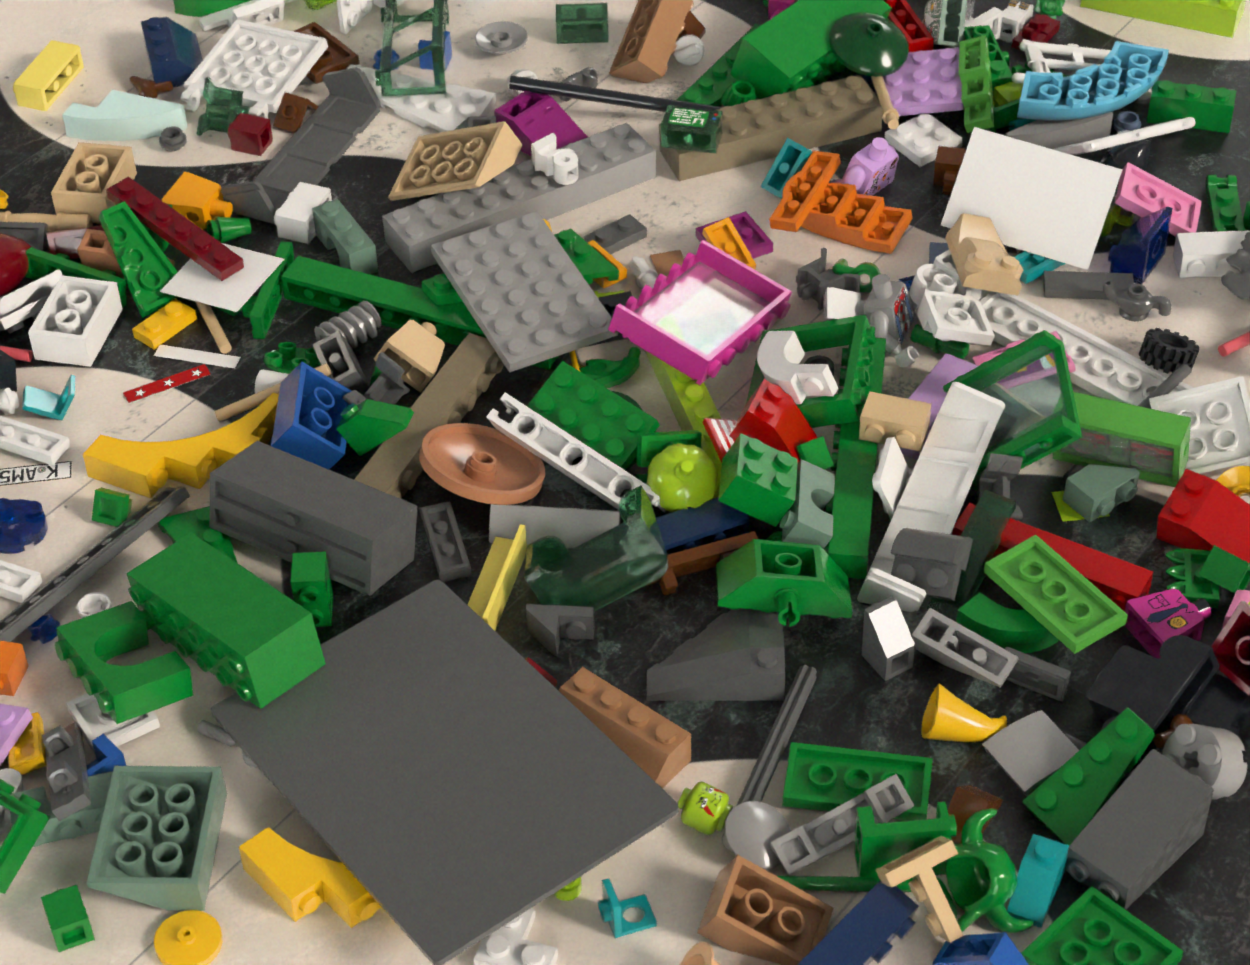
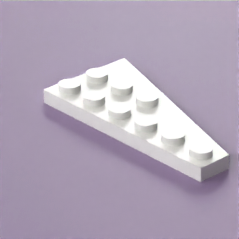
M350 64L347 69L357 67L366 74L380 100L379 104L382 108L388 106L394 109L396 115L425 129L432 127L438 130L439 133L454 130L468 117L487 116L496 103V93L486 92L481 89H471L456 84H446L431 79L426 80L411 77L410 75L362 67L361 65Z

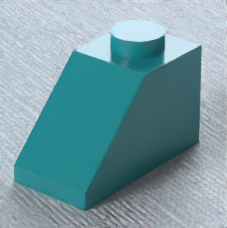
M787 138L760 187L782 199L785 184L792 176L801 171L813 151Z
M1033 834L1019 868L1016 890L1010 898L1007 908L1009 915L1021 920H1032L1034 926L1042 928L1065 873L1069 850L1068 845Z

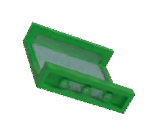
M1046 330L1034 334L1031 338L1007 349L993 359L983 362L980 366L964 375L958 376L955 380L943 386L944 392L947 393L952 382H959L1005 403V408L998 420L975 477L987 468L991 453L1023 457L1020 468L1022 469L1082 438L1064 343ZM974 477L971 488L977 491V483Z

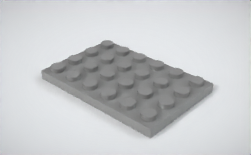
M537 211L431 245V254L509 373L618 335V331L612 333L608 330L612 317Z

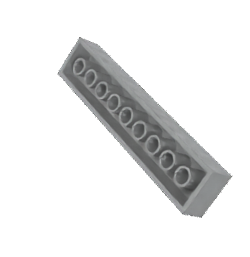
M628 123L617 125L609 130L559 148H570L576 153L578 157V179L576 182L570 185L559 184L554 180V175L546 176L541 170L535 171L532 159L523 161L509 167L478 188L441 193L383 215L385 243L411 273L437 263L431 254V245L536 211L542 219L549 220L656 178V150Z

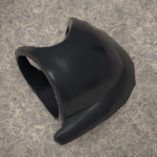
M1151 140L1134 141L1114 146L1105 152L1100 163L1104 164L1106 159L1111 157L1120 169H1123L1127 162L1146 171L1152 147Z

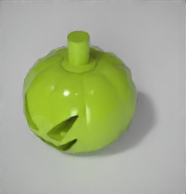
M677 443L666 447L653 457L648 467L647 485L660 497V506L669 512H676L688 509V507L697 508L705 502L712 500L716 493L718 474L714 462L703 449L695 445Z

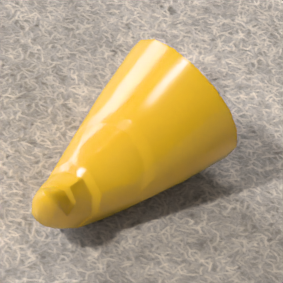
M939 683L935 687L923 715L921 735L924 739L982 742L1007 727V717L1003 715L999 718H989L956 697Z

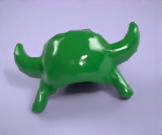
M993 808L975 812L965 821L961 831V844L953 843L958 854L947 859L945 863L947 882L955 903L965 912L957 920L962 932L982 915H985L991 925L1002 932H1023L1034 925L1032 920H1021L1012 917L1004 906L1006 901L1014 894L1018 879L1015 865L1008 853L998 844L983 841L982 828L984 824L997 814V810Z

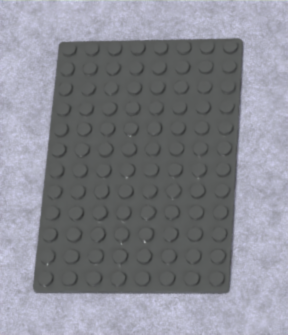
M441 580L430 582L321 644L326 664L262 709L249 700L247 702L242 700L237 692L211 708L213 718L433 965H443L671 819L679 812L678 803Z

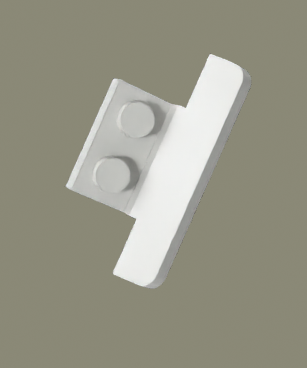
M251 0L201 17L199 21L204 31L227 24L230 28L236 20L269 26L283 21L284 4L295 0Z

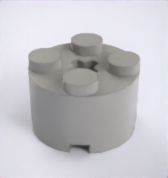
M1181 724L1170 735L1162 752V755L1212 787L1214 790L1211 800L1233 795L1241 787L1247 773V763L1243 762L1242 751H1245L1243 743L1233 732L1222 728L1198 724Z

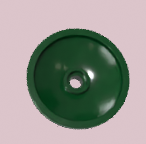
M859 12L843 16L833 25L829 37L830 48L839 62L850 70L866 76L879 77L895 73L905 64L909 53L908 41L903 32L889 19L874 13Z

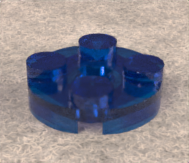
M1 498L0 553H20L25 551L24 546L34 542V546L40 543L48 530V523L41 503L24 499L9 500ZM18 524L13 529H9L11 525Z

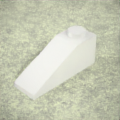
M827 288L824 294L823 321L865 315L864 304L866 300H861V293Z

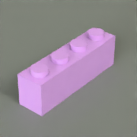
M946 353L908 398L931 403L930 427L924 444L947 394L944 392L943 386L955 380L958 376L975 369L978 365ZM900 448L903 455L918 460L920 451Z

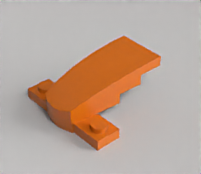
M814 150L801 171L792 176L785 184L782 200L769 218L770 228L797 232L801 226L813 233L841 243L892 254L913 219L912 210L885 206L884 197L857 194L856 185L829 183L841 164L840 154Z

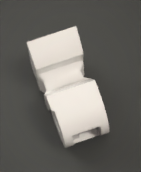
M554 133L531 144L532 165H534L535 171L541 170L546 176L554 175V180L562 185H570L577 181L578 157L570 148L557 150Z

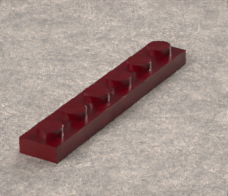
M130 177L106 189L109 200L116 205L125 201L142 224L219 280L223 281L244 268L243 258Z

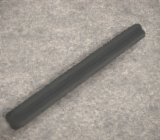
M807 665L799 667L737 805L747 801H762L817 678V670L814 667Z

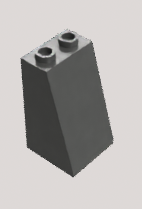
M1155 749L1151 750L1070 844L1065 870L1076 881L1083 882L1088 887L1093 886L1126 910L1204 834L1214 789Z

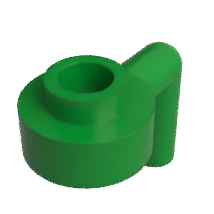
M839 259L832 267L833 273L838 275L844 273L869 275V283L865 284L860 280L859 292L862 293L871 292L873 289L871 282L873 277L881 274L879 268L870 262H863L853 268L848 266L847 260Z

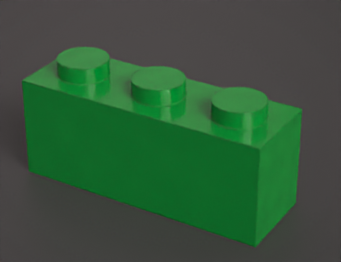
M1168 80L1156 81L1152 86L1147 123L1159 124L1193 117L1195 119L1193 129L1229 133L1236 90H1228L1223 87H1204L1198 84L1173 83Z

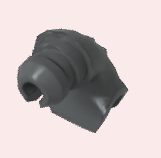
M588 67L568 76L560 83L596 88L598 85L597 73L593 68ZM560 97V99L563 100V101H569V100L572 99V98Z

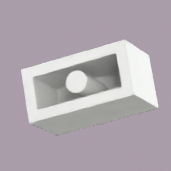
M299 182L293 192L289 193L287 200L275 212L274 223L277 226L278 237L309 244L316 235L312 208L332 201L330 188Z

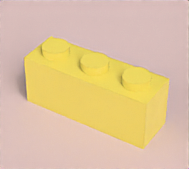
M51 40L13 83V92L15 93L18 106L47 111L84 68L80 46Z

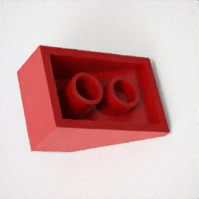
M766 379L761 382L745 404L729 435L734 440L738 438L740 433L750 438L758 439L772 448L787 452L792 457L797 458L798 463L801 459L796 446L818 438L792 397L785 393L780 386L772 384Z
M1185 469L1158 515L1156 538L1182 549L1211 551L1215 545L1250 563V505L1217 480Z

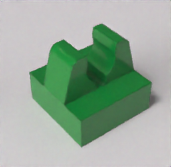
M102 487L96 489L92 521L115 527L120 526L131 513L132 499H129L130 495Z

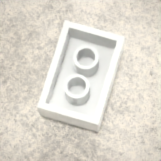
M61 275L28 332L35 360L91 367L122 311L117 282Z

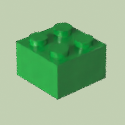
M740 433L722 459L718 501L776 527L795 502L798 459L792 457L787 452L779 451L758 439L750 438Z

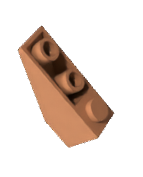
M87 229L77 249L82 265L100 271L109 269L115 271L117 277L125 279L105 232ZM169 259L172 265L175 266V261Z

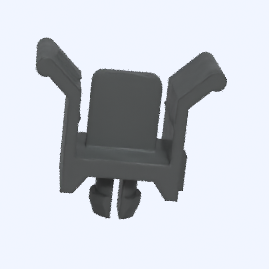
M826 248L821 249V258L799 268L798 275L796 276L799 298L802 297V300L813 298L818 302L819 310L824 309V294L827 288H838L858 293L860 291V275L847 273L838 275L833 273L832 269L826 270Z
M380 352L375 365L382 372L364 395L353 390L345 394L343 400L349 405L352 403L358 405L366 399L395 405L403 395L410 391L403 384L404 380L401 379L405 370L384 352Z
M991 453L987 468L975 477V482L977 483V506L988 509L990 516L1014 519L1023 518L1020 507L1010 505V480L1019 474L1023 457Z

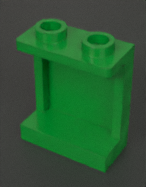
M946 802L937 803L936 819L875 824L872 806L857 807L854 857L858 877H879L876 869L923 846L930 840L940 836L951 840V837H956L954 814L948 815ZM946 860L932 867L935 876L946 875Z

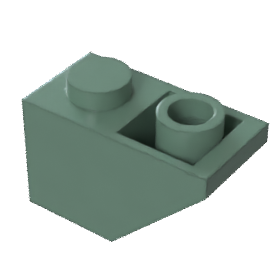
M1089 464L1067 478L1062 500L1090 523L1099 516H1106L1115 506L1123 501L1128 502L1135 496L1138 491L1137 484L1140 472L1136 468Z

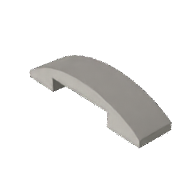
M897 774L867 789L857 797L803 826L801 825L770 842L787 876L855 840L857 807L872 806L875 824L886 823L914 807Z

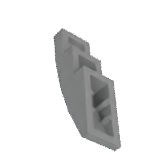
M1110 112L1095 117L1074 120H1036L1006 133L1005 136L1049 149H1055L1109 136L1113 113Z

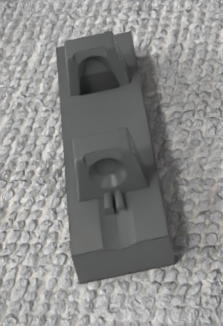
M75 722L65 728L58 726L42 735L46 753V776L49 782L51 808L59 821L92 804L82 732Z

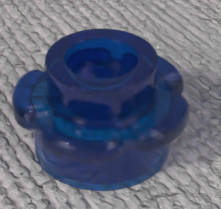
M51 614L43 615L28 627L32 634L30 637L31 641L40 640L44 644L53 640L57 636L56 627L60 626V622L55 620Z

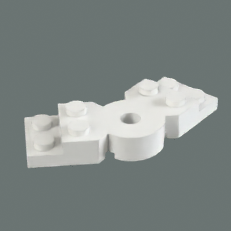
M950 250L938 255L933 264L920 266L915 274L909 294L914 303L919 306L917 315L923 330L932 333L934 338L942 341L954 340L966 342L970 345L982 344L991 346L995 335L980 302L991 291L963 287Z

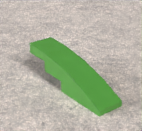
M984 35L960 41L959 76L962 82L961 100L964 105V126L967 133L973 132L974 127L980 129L994 127L991 67L987 37Z

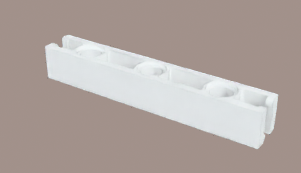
M504 393L500 400L507 408L506 413L512 415L514 412L518 413L511 423L500 419L498 416L499 412L494 408L486 416L495 429L619 511H622V513L637 523L654 519L646 511L640 512L638 510L645 499L651 501L656 507L658 506L662 512H666L660 506V497L651 490L650 486L509 394ZM535 426L531 432L524 434L528 427ZM583 457L578 464L572 465L576 458ZM631 488V492L627 496L620 497L621 492Z

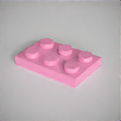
M1127 162L1122 169L1115 204L1126 211H1131L1144 218L1148 223L1163 228L1175 237L1177 233H1194L1197 231L1202 201Z

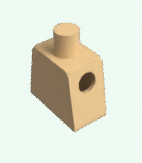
M409 320L386 341L374 357V360L377 361L379 353L384 352L405 370L401 379L421 393L437 371L445 344L435 336L437 330L433 324L424 322L420 325L414 320Z

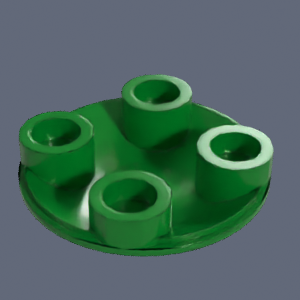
M293 342L279 343L278 349L266 353L264 357V364L268 368L290 374L301 362L306 363L312 368L321 366L314 347L308 349L296 348V344Z

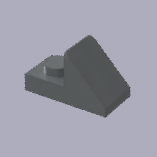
M526 604L527 632L555 657L558 656L560 638L594 639V607Z

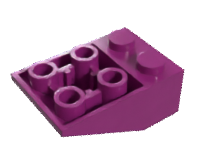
M524 91L494 110L496 123L505 121L522 143L520 151L532 157L531 144L551 133H554L556 136L557 149L588 138L559 104L546 94Z

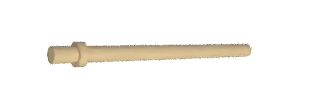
M871 76L883 110L882 119L890 129L894 130L899 126V113L893 108L883 77Z

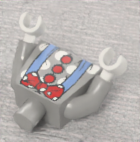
M879 274L873 277L871 281L873 289L864 304V314L867 316L870 326L875 327V338H886L885 350L890 354L892 352L895 354L896 363L900 367H907L915 362L914 359L918 358L919 354L913 346L902 349L901 345L916 316L915 309L918 310L919 306L911 299L905 283L890 281L888 275Z

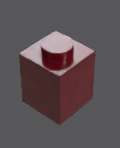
M240 113L228 127L227 134L230 138L231 148L234 151L262 156L273 142L270 119Z

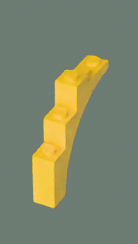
M273 392L257 408L241 419L218 430L196 437L173 441L140 442L121 440L100 434L83 453L88 477L148 498H152L166 484L167 479L201 489L210 479L212 471L254 442L269 443L273 436L279 394Z
M269 827L239 846L243 869L294 922L304 915L314 912L323 902H326L351 928L361 921L368 920L378 909L382 908L342 862L310 854L288 843Z

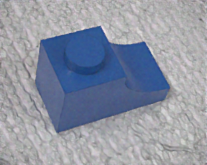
M1006 932L963 935L951 943L945 941L932 963L933 965H1029Z

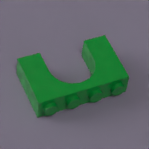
M132 601L56 627L58 641L55 642V650L61 661L65 660L69 664L74 678L81 679L89 696L94 695L101 711L104 714L108 713L116 724L193 696L190 667L176 651L136 665L118 666L106 663L113 657L149 644L146 617Z

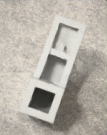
M794 331L767 332L757 353L758 365L767 381L780 386L785 393L792 397L796 404H802L806 396H834L838 386L828 364H799L805 353Z

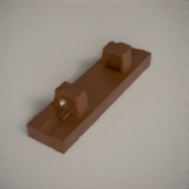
M753 531L632 564L628 576L632 589L659 583L664 596L676 593V587L678 586L676 577L716 567L718 562L751 540L758 539L756 532Z

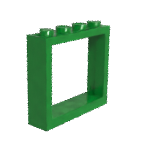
M866 315L762 331L760 344L768 331H794L804 352L851 345L843 393L835 394L834 396L804 399L802 404L796 405L811 428L860 421L862 406L866 402L865 389L870 384L869 367L874 362L873 345L877 344L874 335L875 327L870 326ZM757 357L746 403L765 379L758 365Z

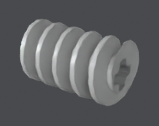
M363 301L358 306L351 307L349 311H344L339 316L332 317L329 322L325 321L319 327H315V336L317 341H320L339 330L351 348L354 349L358 346L357 340L365 343L367 342V335L371 338L377 336L376 327H381V319L373 305L368 301Z

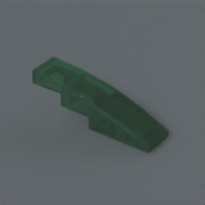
M985 489L961 536L972 538L973 541L966 572L961 571L955 601L931 598L927 611L929 608H932L956 622L957 610L973 598L986 576L984 573L985 563L991 560L999 546L1001 533L1016 509V501Z

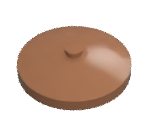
M453 423L438 426L425 435L419 452L421 466L431 479L450 492L477 502L511 505L528 501L540 492L545 478V466L541 458L497 429L469 423Z

